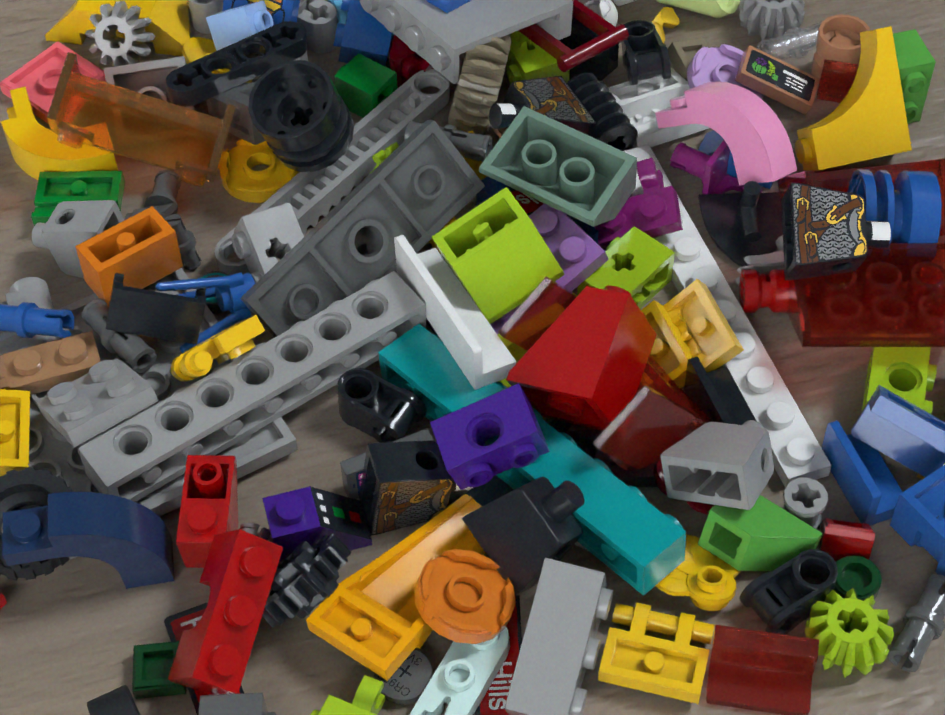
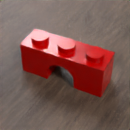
M241 529L214 535L199 583L210 586L208 604L197 625L190 630L183 631L168 680L209 695L238 694L283 550L282 546Z

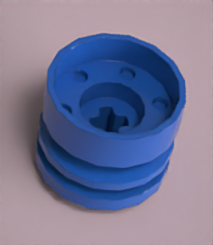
M869 169L855 170L849 181L847 193L857 194L864 198L867 221H888L891 228L888 248H868L867 257L870 256L873 261H882L885 259L890 248L896 262H929L935 253L941 226L942 202L937 176L933 172L902 171L898 174L893 185L891 175L887 170H879L875 172L874 176Z

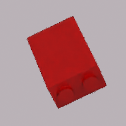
M612 285L605 286L604 289L586 286L509 371L506 381L511 386L519 383L532 407L542 417L621 435L657 334L628 291Z

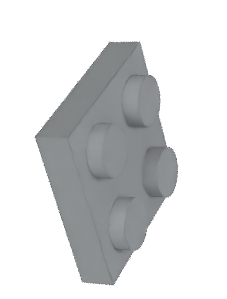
M118 357L93 365L89 373L72 382H62L55 385L48 391L46 396L36 400L43 417L74 448L158 402L152 385Z

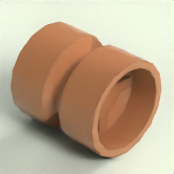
M834 15L822 21L818 30L816 52L814 53L811 67L812 76L819 79V85L834 91H844L851 88L860 61V32L870 30L866 22L851 15Z

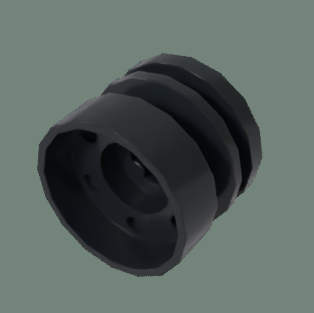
M305 60L286 61L270 68L254 85L248 104L252 123L260 135L267 141L275 156L286 167L299 172L319 171L333 165L346 153L353 140L354 122L347 105L338 94L329 75L317 64Z

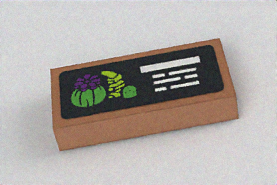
M751 45L746 48L742 55L735 78L736 82L805 115L812 108L819 83L818 78Z

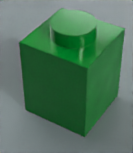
M359 53L348 64L343 65L334 76L335 87L349 111L362 118L398 89L397 72Z

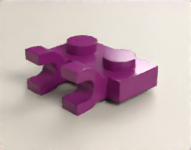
M653 158L637 162V171L643 188V194L629 197L615 219L594 226L599 231L598 245L604 251H606L613 239L616 237L621 238L634 226L652 238L683 230L677 192L672 185L664 187L662 172L660 170L656 171Z

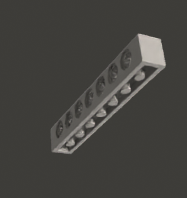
M395 271L380 279L370 281L359 291L343 300L333 302L327 309L305 321L297 322L286 332L266 343L256 345L250 352L238 359L217 367L211 374L197 382L176 390L165 400L147 410L138 412L129 420L108 432L93 437L88 443L78 448L87 477L99 493L126 498L134 502L138 501L184 474L187 455H217L337 385L340 376L346 371L353 368L364 369L378 361V352L417 324H421L426 328V304Z

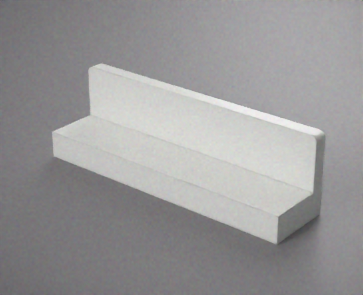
M404 235L394 237L397 274L426 304L427 320L474 390L507 378L509 371L515 366L516 360L437 248L416 254Z

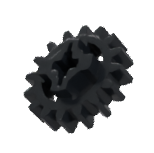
M331 533L329 536H323L317 544L314 542L310 545L307 541L299 544L286 558L278 563L262 617L272 627H275L277 624L281 626L288 617L292 619L297 615L302 619L308 616L318 604L328 598L338 587L339 584L336 582L340 577L338 570L348 562L347 557L351 554V551L334 533Z

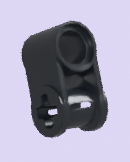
M633 20L625 23L624 26L628 30L629 37L622 41L621 45L623 66L625 67L629 84L631 86L637 85L638 80L662 76L663 79L671 78L668 49L666 44L662 42L655 25L648 20Z
M353 368L343 373L338 380L339 414L346 424L372 436L380 443L393 442L404 438L414 422H419L426 416V406L417 395L407 389L395 386L373 374L370 370Z
M818 549L803 551L775 570L764 573L754 579L745 587L739 599L745 607H752L766 624L765 631L770 639L781 638L810 617L811 608L816 601L825 602L826 595L835 588L838 575L837 564L833 557ZM813 577L820 580L822 583L810 584L807 583L803 578Z

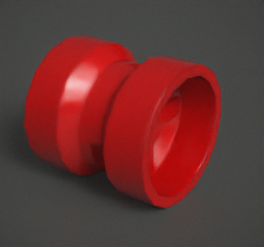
M756 269L741 270L739 300L744 313H756L760 308L768 307L773 313H787L790 299V282L785 280L784 269H772L768 275L759 273Z

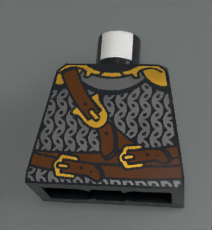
M562 76L514 81L510 84L503 103L493 104L489 111V121L494 129H507L523 106L589 136L592 135L596 126L595 120Z
M791 183L781 199L785 280H798L853 272L867 258L868 248H888L891 237L889 222L867 221L865 216V200L860 195L800 183Z
M436 440L367 444L359 499L362 503L371 536L430 521L447 508L450 493L460 491V488L446 470Z

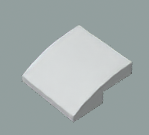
M671 68V78L663 79L662 76L638 80L637 85L631 86L629 81L608 87L609 92L615 97L616 103L621 106L623 113L630 119V124H633L638 131V138L633 145L634 148L648 144L650 147H654L709 129V127L701 124L658 128L655 113L671 107L669 100L684 96V91L690 89L688 81L673 68Z

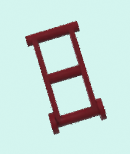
M572 0V17L599 36L571 50L536 23L518 31L557 59L559 69L562 72H567L626 40L629 37L627 28L623 24L616 27L578 0Z

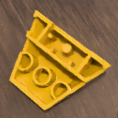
M76 0L58 22L45 34L46 41L83 45L86 31L96 28L89 20L92 14L101 15L100 6L109 3L114 7L116 1H125L128 9L135 5L141 7L138 19L147 17L151 19V23L144 28L145 32H151L155 35L154 40L150 41L154 44L155 53L183 56L182 46L190 38L191 33L188 0ZM117 29L115 32L116 37L125 39V33H120Z

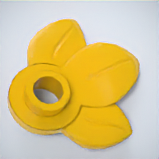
M686 534L685 561L661 580L656 587L668 595L690 596L692 603L702 610L719 611L725 608L735 596L737 585L735 577L741 571H738L699 546L698 541L700 538Z

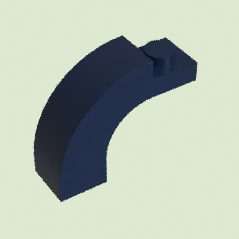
M60 492L48 494V506L3 513L2 556L8 566L60 557H88L104 561L113 566L119 572L126 589L175 581L173 542L166 524L152 510L132 500L103 493Z

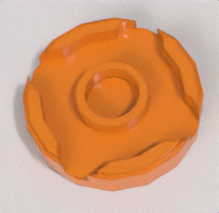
M452 549L443 552L440 557L431 558L425 563L414 587L415 605L423 621L438 635L456 643L478 644L492 640L505 629L516 604L514 586L509 577L507 580L502 578L497 570L500 566L491 558L475 551Z

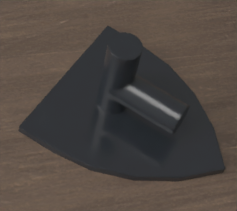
M754 181L747 182L742 193L698 195L700 211L707 232L716 246L741 267L749 266L744 261L746 256L776 252L777 245L775 242L783 235L781 192L760 193L761 186Z

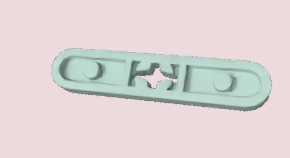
M507 627L492 640L478 644L456 643L453 641L409 715H441L444 710V703L448 705L445 715H474L508 656L510 642Z

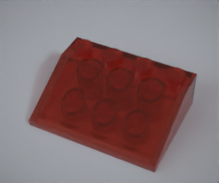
M889 243L888 248H868L867 258L853 272L789 280L790 298L787 314L802 347H945V243Z

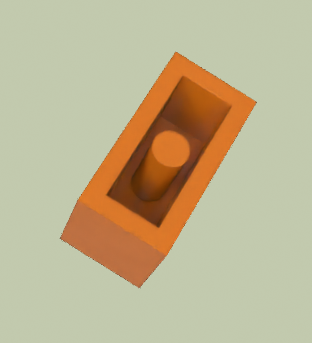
M153 206L75 246L85 282L99 299L107 303L108 307L115 273L124 274L123 286L143 289L183 267L176 231Z

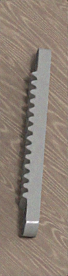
M434 69L426 72L422 70L414 74L354 125L353 140L346 153L333 165L319 171L299 172L252 213L290 203L305 236L309 225L315 227L321 215L326 217L331 206L336 207L340 203L342 196L347 197L354 186L357 187L364 177L369 176V173L377 165L372 159L374 154L380 150H385L394 142H397L399 146L404 142L405 131L409 121L424 123L426 120L434 117L448 104L450 100V81ZM428 86L440 89L434 94H425L420 91ZM234 228L215 247L214 253L218 270L229 275L240 272L242 274L250 273L245 260L230 262L226 259L229 254L235 252L232 243Z

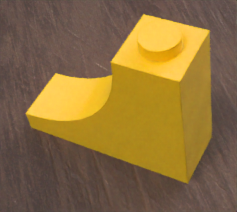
M892 26L860 32L861 54L859 67L848 94L838 107L824 119L806 128L797 130L798 140L795 142V152L799 163L803 164L804 170L819 171L912 150Z

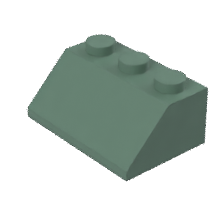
M523 106L479 167L480 173L593 227L615 219L636 188V157Z

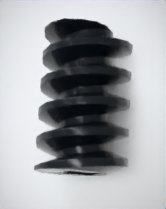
M593 73L580 74L567 82L596 122L591 137L621 151L629 150L638 138V131L633 124H630V119L623 113L621 106L616 103L615 97L609 92L606 84L598 81Z

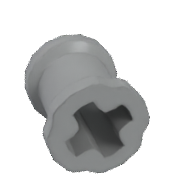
M800 477L793 479L784 490L783 499L785 505L783 509L813 528L820 529L822 524L821 513L825 510L828 502V493L825 487L812 478Z

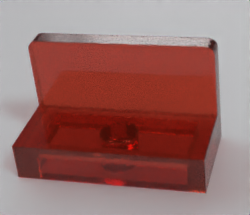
M715 625L710 651L706 702L714 705L780 715H809L812 676L818 660L819 640Z

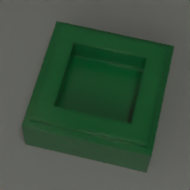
M180 641L134 645L132 692L135 699L186 694V686L168 680Z

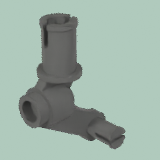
M162 170L155 176L152 194L146 198L144 208L135 209L132 213H127L125 220L153 206L176 231L184 267L188 270H193L201 265L200 261L202 260L195 249L196 239L193 233L186 230L181 216L177 214L178 203L176 198L182 181L179 180L180 176L170 170Z

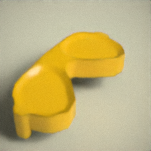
M663 7L651 21L655 25L663 43L665 42L663 27L673 29L680 23L672 7Z

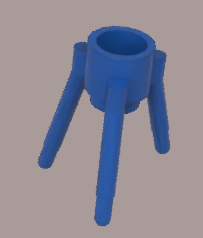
M240 272L222 277L159 282L155 286L157 291L205 288L206 298L216 297L221 311L229 310L232 313L201 332L197 344L235 323L251 317L250 309L240 299L255 285V281L250 273L242 274ZM196 290L177 295L194 298ZM184 343L180 346V351L184 353L196 346V344Z

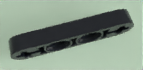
M293 21L278 23L173 70L166 77L170 101L180 107L197 105L266 73L276 65L301 57L307 51L306 29L300 23ZM253 53L264 54V56L259 58L246 57ZM217 69L230 70L229 72L223 74L211 73L212 71Z

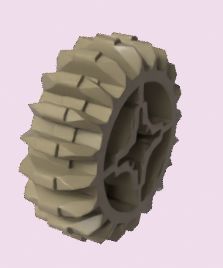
M510 34L501 38L494 37L491 42L475 46L474 49L465 52L459 74V82L456 85L448 117L449 125L456 126L457 130L473 131L475 134L481 135L488 130L490 124L489 111L491 106L497 101L511 46Z

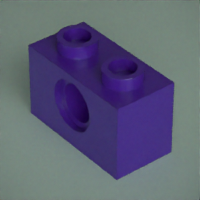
M519 383L430 422L446 470L460 490L467 487L482 486L488 483L493 476L513 467L521 468L535 462L539 456L550 452L532 405ZM499 436L493 444L484 446L488 439Z

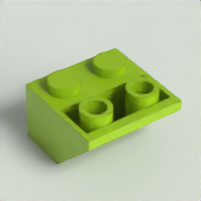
M507 187L432 236L445 261L489 324H492L565 275L535 225Z

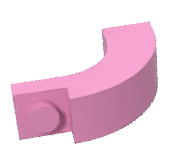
M707 82L684 91V96L669 100L671 107L655 113L659 129L688 124H701L716 131L725 140L732 153L739 185H745L749 181L757 183L773 182L797 171L792 145L783 124L769 105L744 87L728 82Z

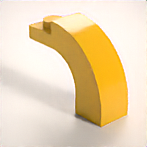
M26 87L10 90L13 107L6 108L9 119L0 122L12 157L26 174L38 180L40 172L118 171L105 125L76 132H57L47 129L36 121Z

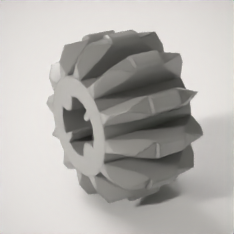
M740 0V26L747 28L748 36H761L762 42L766 38H773L776 42H779L782 36L792 38L794 32L800 29L804 21L805 2L804 0Z
M116 1L114 7L109 3L101 5V15L92 14L89 20L96 28L87 30L85 35L89 38H95L96 41L95 44L90 46L89 51L92 53L102 51L100 63L105 65L113 61L114 67L126 65L127 63L135 64L140 63L139 55L148 56L151 53L150 48L144 42L154 40L155 35L151 32H145L144 27L151 23L149 17L138 19L141 7L135 5L128 9L125 1ZM117 29L118 32L125 33L124 41L121 37H116L115 32Z

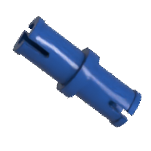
M22 302L19 306L0 304V331L16 332L22 338H33L35 335L66 338L70 337L72 333L68 330H63V328L74 329V315L70 310L38 308L35 303Z

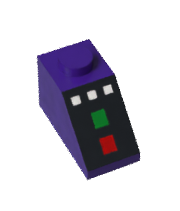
M311 486L262 498L272 542L283 547L279 562L286 558L302 542L307 541L310 545L314 542L317 544L323 536H329L331 533H334L349 550L373 545L360 500Z

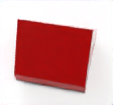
M831 518L822 519L821 533L823 534L820 538L819 550L828 553L835 561L851 555L870 558L875 532L869 524Z

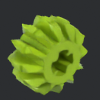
M853 588L847 591L845 598H842L832 590L826 595L825 602L816 601L810 611L811 618L806 622L804 633L806 634L805 637L810 639L808 647L810 656H824L822 662L824 671L836 664L841 666L844 678L851 674L853 667L866 676L872 671L874 663L881 665L886 660L889 653L888 645L892 643L894 632L893 628L887 625L889 620L888 609H873L875 604L873 595L862 601L857 599Z

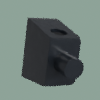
M542 476L467 514L462 520L487 556L500 566L497 570L502 578L507 580L509 577L514 586L515 596L538 584L545 558L560 561L582 536V526L572 513L584 505L585 499L582 491L573 482L566 480L554 488L550 481Z

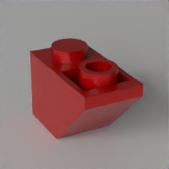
M187 455L176 544L186 568H204L214 535L238 529L237 460L235 456Z

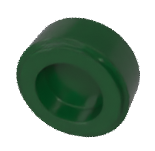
M851 555L836 562L838 575L834 591L842 598H845L847 591L853 588L857 599L864 601L873 595L875 600L882 582L878 567L872 561L862 556Z

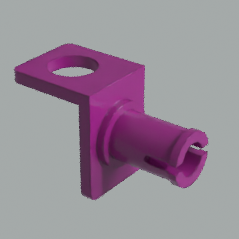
M725 140L722 141L712 156L683 142L676 146L670 160V166L702 179V194H725L730 190L743 192L744 185H739L737 178L727 175L730 149Z

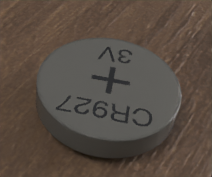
M417 649L412 651L388 681L374 673V678L384 683L381 694L385 695L386 700L403 705L418 701L433 676L429 659Z

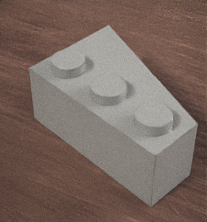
M549 558L544 559L504 708L508 715H583L588 690L581 688L586 670H594L601 643L600 639H596L601 619L606 620L613 597V590L608 589L604 572Z

